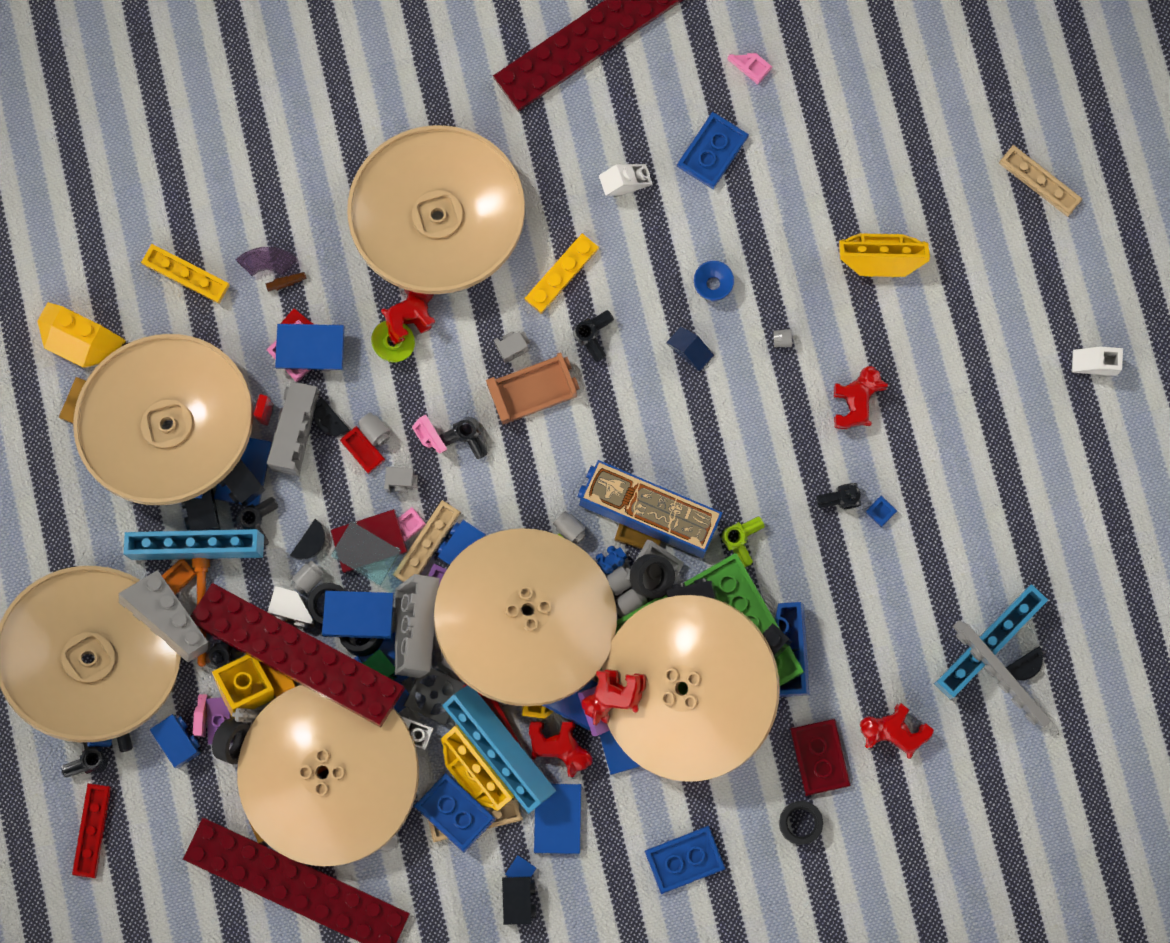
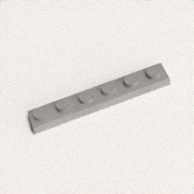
M962 621L956 622L952 627L956 630V637L964 645H969L972 649L970 651L971 655L986 665L984 670L990 676H995L999 680L997 684L1005 693L1009 692L1012 695L1011 701L1019 709H1024L1027 713L1025 717L1033 725L1039 724L1046 727L1051 722L1047 715L969 624Z

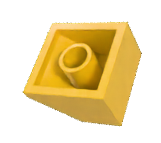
M245 655L212 671L221 697L231 716L233 712H236L237 708L255 709L274 700V689L259 661L249 655Z

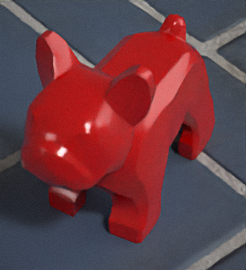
M404 289L407 294L405 301L391 306L389 309L382 308L381 312L385 316L388 335L395 345L405 340L404 336L408 335V331L403 328V324L414 323L421 334L432 328L431 325L435 324V319L428 314V303L434 294L416 293Z
M867 366L863 368L859 377L847 386L835 384L834 398L846 399L850 412L846 416L836 414L834 417V428L849 429L861 425H872V422L869 421L870 397L878 391L886 390L888 384L882 381L880 373L875 367Z
M599 670L596 672L599 682L595 693L588 695L581 702L585 714L593 718V725L596 726L600 719L608 724L610 718L609 711L612 708L631 709L634 713H637L642 693L646 687V674H627L625 676L627 685L624 687L619 684L618 670Z
M902 703L894 707V713L882 718L867 716L860 721V731L866 739L865 747L867 749L872 748L880 741L887 740L905 752L908 759L912 758L914 752L922 744L928 742L934 729L925 723L920 725L919 732L911 734L904 723L909 709Z
M562 722L560 734L546 738L542 733L544 723H530L529 736L532 746V760H535L537 757L561 759L567 767V774L570 778L574 777L578 771L587 769L592 764L593 757L591 753L580 747L573 736L574 722Z

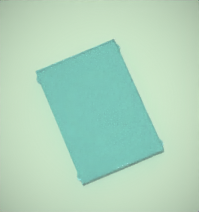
M351 521L331 556L373 580L376 584L381 585L401 550L360 527L356 522Z

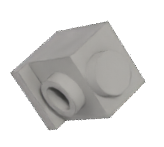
M520 331L517 333L510 332L502 337V341H499L498 338L494 339V344L505 364L529 351L527 344L530 341L524 331L521 333Z
M386 467L384 485L386 492L391 493V488H394L395 492L407 493L408 489L413 490V488L418 487V475H415L413 468Z

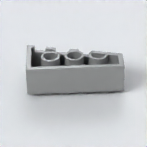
M291 381L290 386L285 389V403L279 412V423L274 433L273 444L267 461V465L275 472L298 477L300 475L314 417L315 405L320 392L316 386Z
M158 570L119 593V603L131 611L133 616L139 621L141 620L156 636L161 637L170 648L188 663L207 651L208 641Z
M414 574L395 588V675L421 678L430 672L435 628L434 605L440 578Z

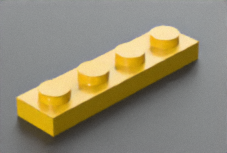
M582 233L524 298L525 301L542 314L599 250V247Z
M153 244L150 245L141 261L142 265L220 304L230 286L228 282Z

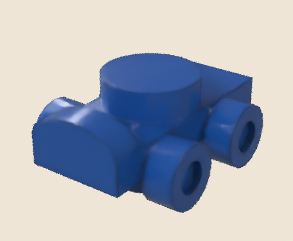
M609 546L607 548L608 556L605 557L602 553L596 556L597 564L604 574H611L613 570L624 565V560L628 557L621 547L616 549L614 546Z

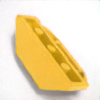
M859 233L846 240L839 241L840 259L860 276L906 277L930 260L928 242H921L904 234Z
M47 302L37 321L44 349L83 368L100 364L107 356L122 347V344L126 342L125 339L102 325L63 306Z
M455 725L441 738L446 768L460 786L480 805L498 811L514 798L512 792L458 725Z

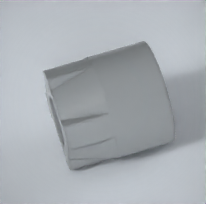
M791 329L773 331L774 347H792Z

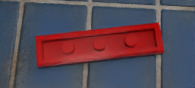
M87 783L72 875L96 878L111 793L110 786Z

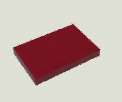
M394 509L330 530L343 573L408 553Z
M835 719L790 728L805 796L851 786Z

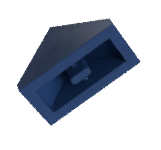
M680 327L666 342L669 347L698 372L714 357V354L698 335L683 327Z

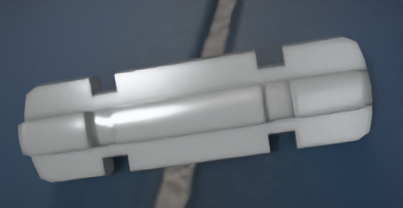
M237 708L236 712L232 713V717H235L236 722L253 723L262 710Z

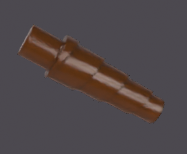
M305 272L279 277L265 284L268 292L273 290L279 291L307 278Z

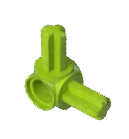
M759 516L743 524L738 522L726 527L721 535L722 541L726 544L728 550H733L734 554H738L744 567L753 563L745 546L748 540L747 537L765 527L763 520ZM731 530H735L738 533V539L734 543L728 539V533Z

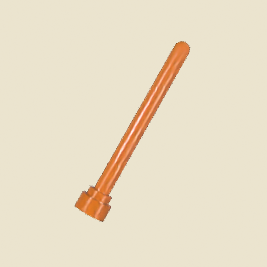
M207 558L192 559V568L197 573V605L206 593V572L210 568V559ZM199 629L206 638V632ZM206 652L197 657V663L200 667L206 665Z

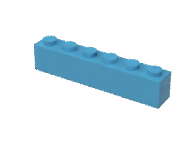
M258 529L125 532L123 554L131 560L263 558L264 535Z
M1031 584L979 637L996 655L1048 599ZM970 647L934 682V685L949 699L954 698L985 666L982 661H978L971 655L970 651L972 649Z
M467 685L453 694L442 705L528 814L556 792L555 788L477 691Z

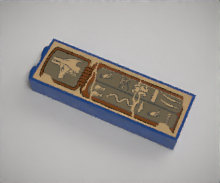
M600 460L597 461L595 467L591 465L586 476L589 481L586 486H581L577 496L580 498V507L702 559L704 558L721 519L722 512Z

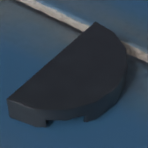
M321 397L316 403L314 410V421L318 428L325 434L334 437L347 434L350 429Z
M314 519L290 554L291 557L298 560L315 557L323 549L325 532L323 526L316 519Z
M1041 647L1035 648L1005 668L1017 681L1033 678L1041 670L1043 664Z

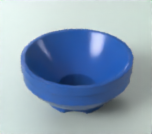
M712 260L703 263L698 267L694 275V287L697 293L709 301H718L729 295L734 285V276L731 269L720 261ZM710 278H716L720 282V286L715 290H711L707 286V281Z

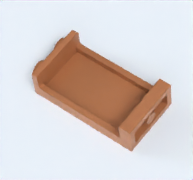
M560 352L554 358L498 379L493 377L486 380L502 425L577 397L576 391L580 388L576 378H571L568 370L572 368L568 357L563 358Z

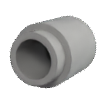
M368 413L358 422L360 431L373 446H382L389 440L390 430L377 415Z
M566 511L553 523L556 527L555 530L573 543L579 544L586 536L584 533L586 527Z
M312 561L308 564L305 563L291 579L294 582L292 587L301 595L304 591L309 594L322 579L321 576L325 572Z
M621 566L606 576L613 595L616 597L632 587L631 583L625 579L630 571L628 567L624 569Z
M631 588L615 599L616 612L621 618L642 607L648 601L646 597L637 594Z

